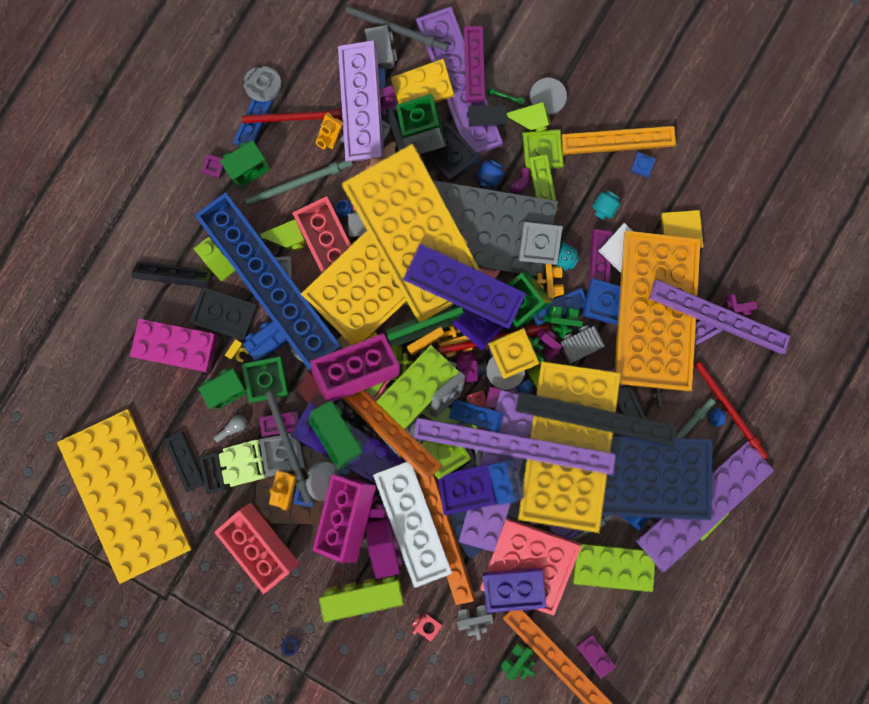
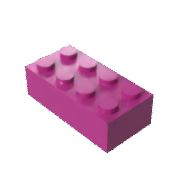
M138 319L130 357L211 373L219 336L213 333Z
M384 333L310 361L312 374L325 403L329 401L334 402L399 376L400 368Z
M331 475L312 551L341 563L357 562L376 485L347 475Z

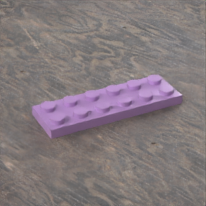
M367 41L338 46L345 161L352 162L384 158L377 44L375 41Z

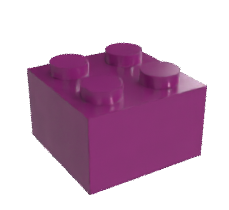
M389 518L366 523L368 549L376 579L400 574L399 565H402L400 547Z

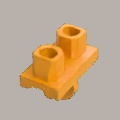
M329 112L325 114L315 144L323 150L327 147L333 149L343 130L344 122L338 118H333Z
M545 264V279H543V273H537L536 281L543 290L545 285L547 296L553 300L554 297L564 295L563 284L553 285V278H562V267Z
M449 324L450 330L444 332V337L451 335L452 337L438 341V345L441 347L469 341V339L464 334L456 335L461 332L454 328L453 324ZM473 348L464 349L463 352L472 350ZM456 352L446 353L445 356H454Z
M278 470L274 485L270 488L271 497L269 504L278 506L283 510H288L293 498L297 476Z

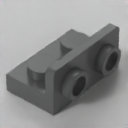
M440 128L403 139L405 148L413 144L418 155L447 145L445 137H442Z

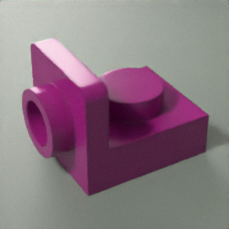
M392 85L381 89L380 105L382 115L386 116L385 110L389 108L397 111L396 105L398 102Z

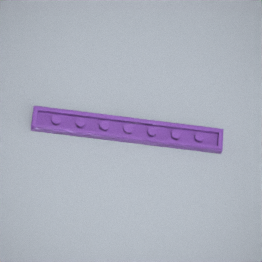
M659 280L653 282L648 299L777 353H786L790 335Z

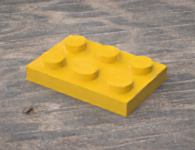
M444 59L391 77L398 104L429 94H433L436 103L455 96Z

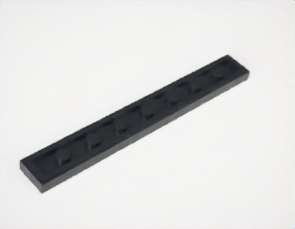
M522 392L518 394L515 412L670 446H674L678 427Z

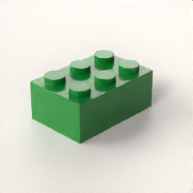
M329 401L310 412L308 421L337 470H340L357 460L362 453L361 449L363 447L358 438L354 439L352 436V428L347 421L344 422L341 418L342 412L339 406Z

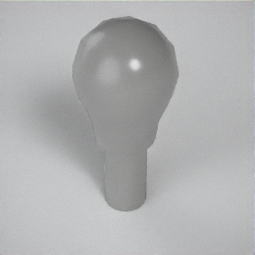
M243 415L233 416L225 426V429L213 437L214 440L219 443L228 435L243 431L247 427V419Z

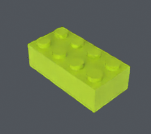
M430 345L376 402L406 430L432 403L433 394L455 377L459 371Z
M578 542L581 543V549L571 571V582L573 584L653 592L655 563L643 549Z
M395 575L383 577L380 580H375V578L365 579L362 584L358 585L356 582H350L345 584V587L337 589V586L328 587L319 597L324 622L403 605L404 602L400 577Z

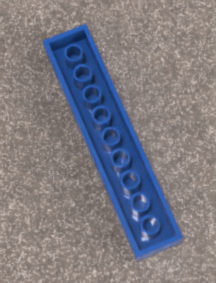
M226 192L195 214L198 221L309 370H311L310 361L343 349Z

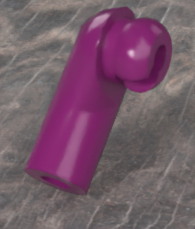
M521 169L520 179L510 184L511 192L521 193L528 188L530 169Z

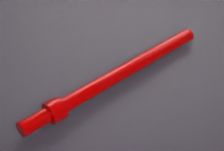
M340 109L320 112L243 115L242 123L324 119L325 114L328 112L333 118L341 120L343 115Z
M549 324L525 326V332L527 336L533 337L536 336V332L540 328L547 331L548 329L550 330ZM518 330L497 334L489 343ZM469 340L438 347V352L446 354L477 346Z
M702 362L696 363L694 366L747 438L749 444L759 452L763 459H766L768 454L761 446V441L757 435H753Z

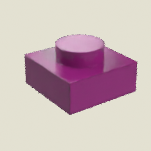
M207 154L201 172L220 179L224 170L220 162L222 158Z

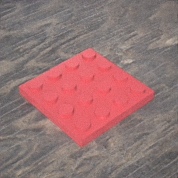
M506 517L486 572L542 568L546 608L537 610L554 615L581 549V543ZM482 580L480 590L485 591L484 582Z

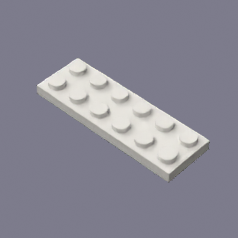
M408 462L373 474L414 588L452 574L413 467Z

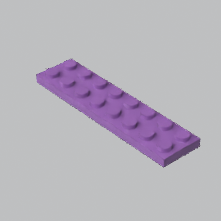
M448 7L417 18L416 23L421 34L434 36L436 40L449 44L447 51L435 47H425L431 63L441 59L445 60L455 94L454 97L446 99L457 132L477 154L502 146L503 142L497 126L469 127L468 106L489 105L486 97L485 102H466L464 39L452 8Z
M500 390L495 411L504 413L499 433L529 438L534 416L515 412L518 395ZM483 451L479 466L515 458L516 469L519 474L523 458ZM510 503L467 511L459 542L494 552L508 514Z
M748 441L745 442L712 472V520L660 518L636 542L661 572H665L774 470L762 458L759 452L752 448Z

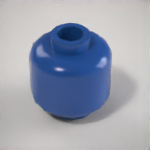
M491 159L484 161L476 174L480 180L479 184L487 189L490 186L497 187L504 176L503 166Z

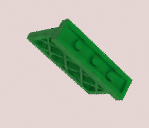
M453 304L423 322L419 323L416 318L386 330L391 345L399 346L423 337L439 327L442 329L449 327V324H453L464 312L462 307L459 308L458 305Z

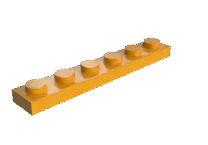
M674 126L561 135L563 155L674 147L676 145Z

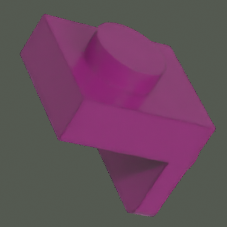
M735 294L728 295L724 302L725 309L742 316L752 315L751 312L758 309L756 301L737 304Z
M540 328L536 334L548 344L542 353L548 360H551L559 354L562 345L555 339L557 336L551 330L545 331Z
M466 351L456 354L457 370L465 375L464 382L478 381L475 353Z
M375 504L374 508H370L367 523L378 521V517H388L384 504Z

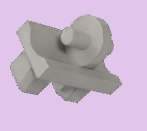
M486 605L476 607L478 617L470 619L468 609L458 611L459 621L457 624L459 631L474 628L467 630L468 636L476 635L477 640H481L480 634L487 632L486 626L478 627L493 624L492 614L487 613Z

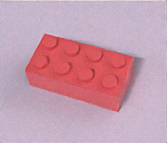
M327 196L293 212L322 273L351 244Z
M252 503L240 509L214 532L263 594L300 564Z

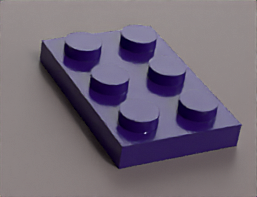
M469 310L462 313L453 323L460 332L481 350L504 328V326Z
M491 464L449 473L438 479L444 515L498 505L488 465Z
M542 568L483 573L487 613L546 608Z

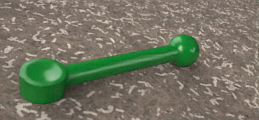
M493 87L488 89L490 95L495 94L515 101L519 106L525 103V99L522 97L519 99L496 91Z

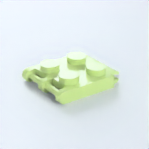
M259 440L224 448V453L218 454L221 467H227V470L222 471L224 484H230V487L267 478L263 470V458L260 455L258 446L260 444ZM253 445L255 446L257 458H255ZM257 462L259 465L260 475L258 473Z

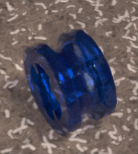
M287 637L281 644L282 653L286 656L295 655L300 647L299 641L295 637ZM287 642H289V644L291 642L295 644L293 646V648L295 649L294 651H292V649H290V651L286 649L288 646L286 644Z

